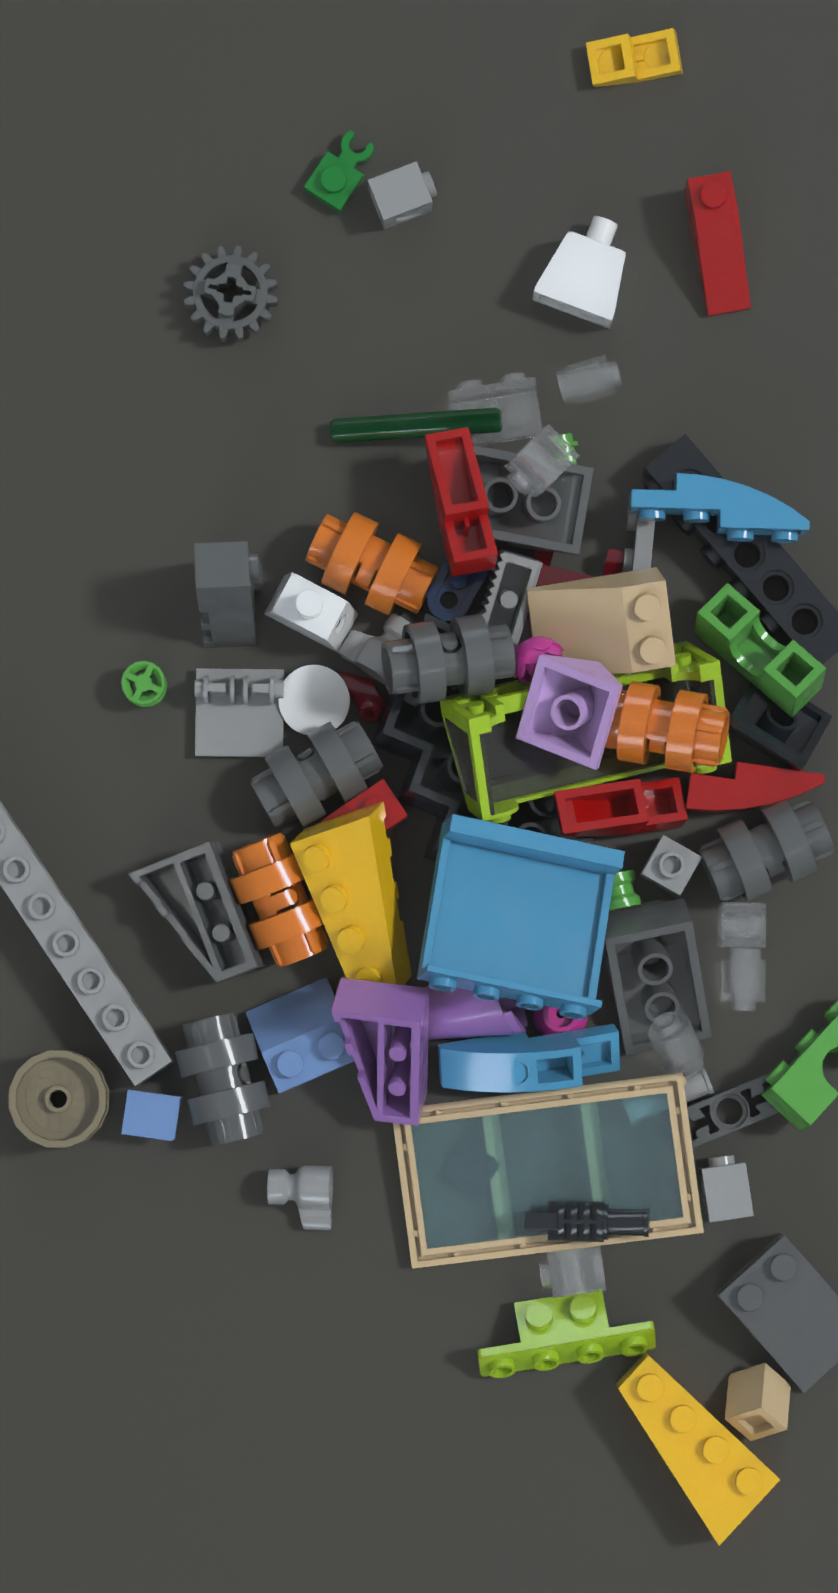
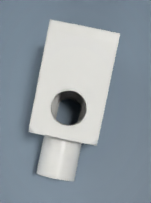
M593 216L586 236L568 231L536 284L532 300L610 329L626 252L610 246L618 225L609 219Z
M293 572L284 575L264 613L266 616L335 652L338 651L358 616V613L348 601Z

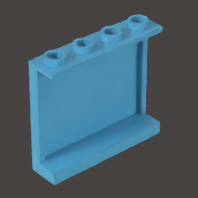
M452 814L442 823L417 979L428 981L429 987L438 991L454 992L456 988L473 991L472 996L477 999L498 1001L500 997L516 1000V1006L520 1008L542 1010L543 1006L560 1009L559 1014L563 1017L585 1019L586 1015H591L602 1007V1001L596 1000L614 876L623 868L625 851Z

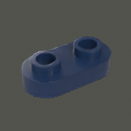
M446 558L427 594V607L431 615L444 620L446 623H450L452 618L465 616L490 570L452 577ZM450 593L457 598L455 607L447 609L441 605L440 599L444 594Z

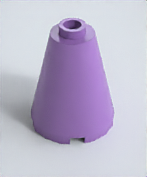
M429 985L424 987L429 988L428 1040L517 1035L526 1031L524 1028L528 1024L526 1009L516 1006V1000L500 997L498 1001H486L473 997V991L456 988L454 992H443L431 989Z

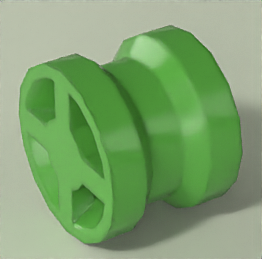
M148 661L135 662L128 666L123 673L121 680L122 690L128 700L135 706L142 708L153 707L165 697L167 681L161 669L154 663Z
M634 870L617 872L615 874L609 912L641 905L640 896L634 892L633 882L636 879Z

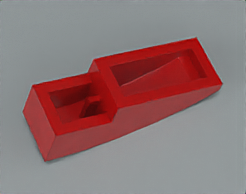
M465 427L425 435L424 440L433 494L451 576L495 569L498 552L488 518L489 504L469 428Z
M742 762L734 764L732 779L691 773L687 778L684 802L686 811L727 813L769 807L782 800L796 798L824 784L825 774Z
M679 777L642 783L641 779L559 790L553 793L562 836L594 837L679 829L688 820Z

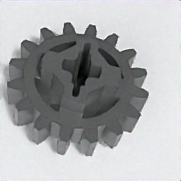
M236 245L233 255H226L223 246H219L217 258L212 259L207 253H203L204 266L202 269L191 265L189 268L190 273L196 279L195 281L184 282V290L193 294V296L184 299V304L187 309H197L191 315V321L193 324L204 321L203 332L207 337L216 329L219 331L221 342H226L229 333H235L238 341L242 342L244 341V330L250 329L251 332L258 335L260 334V329L257 322L260 319L268 323L272 321V315L266 308L278 306V298L268 294V292L278 288L277 280L265 279L271 272V267L268 263L258 267V253L255 251L246 259L242 256L241 246ZM226 267V271L217 278H208L215 271ZM244 270L254 276L260 289H256V286L246 283L243 278ZM229 286H237L238 294L241 296H234L232 302H225L224 294L221 292H228ZM202 299H206V302H212L218 308V319L206 310ZM244 310H254L247 317L236 321V316Z

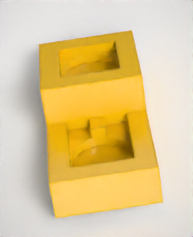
M674 28L630 37L627 33L586 42L594 87L642 82L683 74L677 33Z

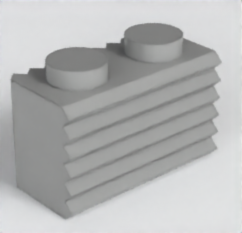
M500 549L497 551L498 558L495 569H491L493 575L488 577L491 582L486 585L488 592L483 594L486 600L480 602L483 608L478 612L485 619L487 626L506 624L511 632L514 648H516L528 614L526 588L536 587L543 563L530 557Z

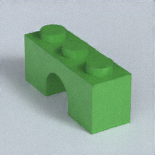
M727 583L697 612L694 633L792 718L822 689L826 667L796 641L792 640L787 646H783L774 640L760 622V610Z
M838 999L823 1014V1017L828 1022L820 1031L816 1033L811 1028L794 1046L799 1054L788 1065L782 1060L765 1078L770 1086L761 1096L799 1131L811 1126L838 1096V1092L825 1079L822 1069L823 1060L828 1053L838 1054Z

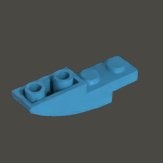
M676 473L673 490L632 489L629 495V513L639 514V520L664 521L665 514L683 515L684 522L705 523L710 521V516H717L716 533L727 534L728 541L748 542L754 540V535H771L772 542L795 543L798 542V536H805L810 529V521L776 498L752 487L711 476Z
M614 1024L531 1038H528L524 1032L517 1035L486 1036L438 1044L440 1084L442 1088L504 1093L536 1092L583 1086L582 1077L620 1071L619 1031Z

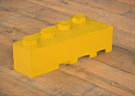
M384 801L305 828L290 843V846L346 978L405 985L411 978L412 973L404 924L400 920L397 904L399 892L397 881L393 879L390 861L392 849L390 838L386 836Z
M645 1352L615 1385L711 1535L720 1546L780 1479Z

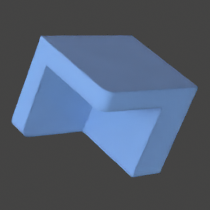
M129 1089L127 1091L121 1134L168 1141L174 1140L183 1097Z

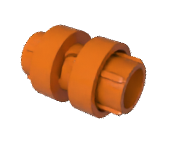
M357 512L353 513L348 523L326 514L305 558L306 562L325 570L321 584L344 595L348 593L352 584L369 592L365 605L390 616L396 605L417 614L439 569V566L419 557L423 544L401 533L397 534L392 544L375 536L379 523Z
M632 681L628 690H621L605 748L616 749L618 760L643 765L647 764L651 752L665 754L666 769L694 773L698 764L715 767L721 763L727 743L730 713L725 707L709 705L708 694L680 689L675 702L661 700L660 686Z
M278 832L234 850L232 858L239 874L230 878L229 882L238 904L252 901L259 919L247 925L257 950L269 947L276 965L283 967L328 948V941L321 926L323 925L322 919L313 898H308L301 882L304 880L303 874L294 853L290 851L285 836Z

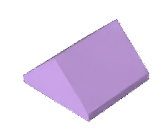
M541 654L538 657L516 738L596 770L600 766L623 685L599 661Z

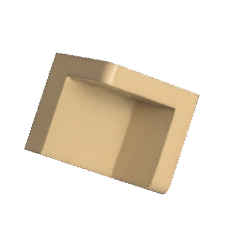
M766 1363L730 1374L725 1420L750 1441L787 1430L790 1384Z

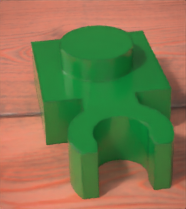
M352 130L348 131L342 138V153L340 156L336 157L327 151L304 185L305 192L339 214L342 213L364 179V174L358 171L356 167L367 163L374 154V144L369 143L361 153L351 151L350 144L355 139V132Z

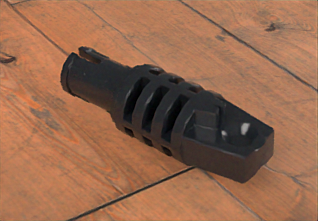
M548 1201V1212H525L524 1228L526 1230H548V1241L604 1242V1240L609 1239V1235L649 1237L650 1211L649 1208H609V1204L601 1201Z

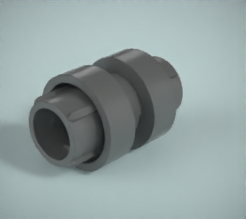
M481 614L452 618L450 631L445 633H439L433 621L406 624L403 626L402 639L385 641L381 645L382 670L389 694L410 692L412 700L416 705L444 701L447 687L454 685L458 686L464 698L492 694L496 679L509 678L515 675V650L509 627L506 624L487 626Z
M329 721L311 731L307 736L313 748H308L299 753L297 757H294L290 748L286 745L264 758L269 769L253 777L250 784L275 828L282 827L298 818L302 827H305L326 815L320 803L321 800L324 801L338 791L344 802L347 803L368 789L364 780L378 773L383 764L358 721H352L338 730H335Z
M782 800L760 810L763 824L748 830L744 822L738 819L715 830L717 840L701 846L699 855L702 856V866L719 900L726 902L742 895L748 903L772 892L769 878L784 872L788 880L794 883L817 873L816 862L830 857L834 851V846L827 826L813 802L805 801L791 807L787 800Z
M234 1012L184 1024L183 1032L187 1049L177 1051L175 1054L181 1078L194 1075L196 1077L200 1096L187 1100L193 1126L206 1123L212 1147L264 1134L259 1109L271 1107L265 1081L251 1084L248 1066L246 1065V1062L259 1059L253 1033L240 1035Z

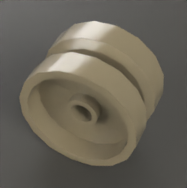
M48 1050L31 1057L16 1071L9 1087V1111L15 1126L28 1140L46 1148H68L89 1140L103 1126L110 1110L111 1090L104 1072L90 1058L74 1051ZM59 1090L63 1091L67 1096V1102L61 1108H57L56 1102L50 1101L52 1093L59 1092Z

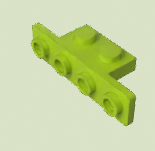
M601 1288L514 1303L520 1342L477 1350L480 1375L482 1377L506 1378L517 1371L530 1369L548 1371L555 1369L560 1364L578 1361L584 1364H591L608 1356L620 1354L638 1356L644 1354L647 1350L656 1348L655 1328L653 1321L609 1328Z

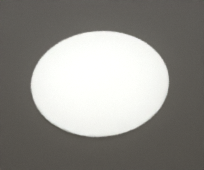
M306 665L294 670L284 680L283 698H278L281 715L286 723L295 731L307 735L329 721L335 729L339 727L347 716L350 696L344 680L335 671L322 665Z

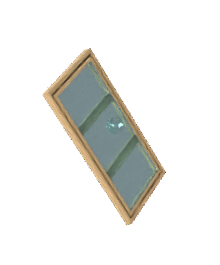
M683 1073L588 1084L558 1090L524 1092L429 1104L423 1106L418 1126L393 1123L412 1269L704 1233L685 1092L687 1081ZM548 1201H601L609 1204V1208L614 1209L649 1208V1237L609 1235V1239L604 1240V1242L548 1241V1230H526L524 1228L525 1212H548Z

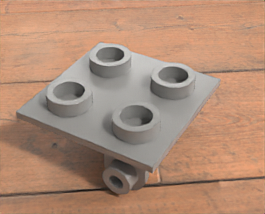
M196 668L195 756L267 757L283 748L284 718L279 709L278 698H283L284 669Z

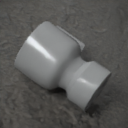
M391 613L383 625L384 633L381 636L375 637L351 630L338 649L337 654L355 664L373 679L386 685L381 662L382 642L402 639L403 626L412 623L395 613Z
M304 1165L294 1174H289L286 1169H269L267 1181L268 1204L284 1205L288 1200L295 1201L304 1230H331L333 1200L332 1166Z

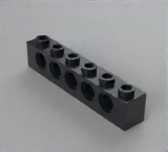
M686 434L649 463L642 473L647 479L643 482L646 490H673L676 473L698 474L724 479ZM683 515L671 516L676 526L686 536L693 533L702 543L703 547L700 549V552L705 560L715 570L721 566L732 579L728 584L760 610V622L771 636L774 637L778 633L787 644L792 640L796 641L822 665L838 652V611L779 543L771 541V535H754V540L748 542L728 541L727 534L711 532L707 528L706 522H684ZM740 546L752 548L757 555V564L752 567L740 566L734 558L735 549ZM770 579L780 581L786 590L785 598L780 601L768 599L763 592V583ZM800 612L811 616L814 621L813 632L807 635L796 632L792 626V616Z

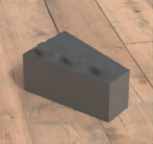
M248 541L194 543L195 584L199 613H203L201 629L203 630L204 648L257 646L255 591L263 590L262 564H260L258 552L251 553Z
M220 841L206 842L128 874L156 905L154 907L162 917H165L182 937L181 940L216 983L230 980L267 965L262 949L257 950L247 926L251 923L246 907L244 904H238L229 879L234 876Z

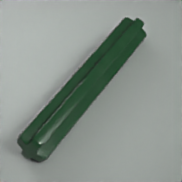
M496 407L336 418L330 422V436L332 441L336 443L422 438L427 434L465 427L469 428L470 434L496 433L502 430L503 418L501 410Z

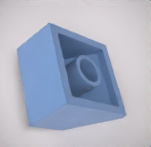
M327 977L246 1012L262 1056L279 1094L354 1062L353 1056L348 1055L344 1046L346 1038L340 1023L335 1022L331 1013L335 995Z

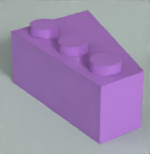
M341 978L331 1013L335 1022L340 1023L346 1038L344 1046L348 1055L353 1056L359 1071L357 1078L374 1121L418 1126L427 1095L429 988Z

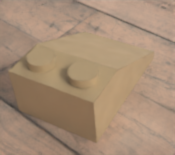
M657 567L526 588L532 637L544 636L553 639L563 648L564 651L561 652L563 657L599 661L611 674L636 673L676 666L666 580Z

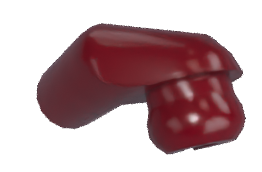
M334 670L344 680L349 696L352 697L359 711L360 718L367 723H375L380 720L385 708V700L376 683L367 677Z

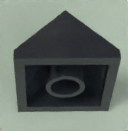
M750 682L730 714L728 732L783 767L801 771L807 764L832 716L811 702H808L791 718Z

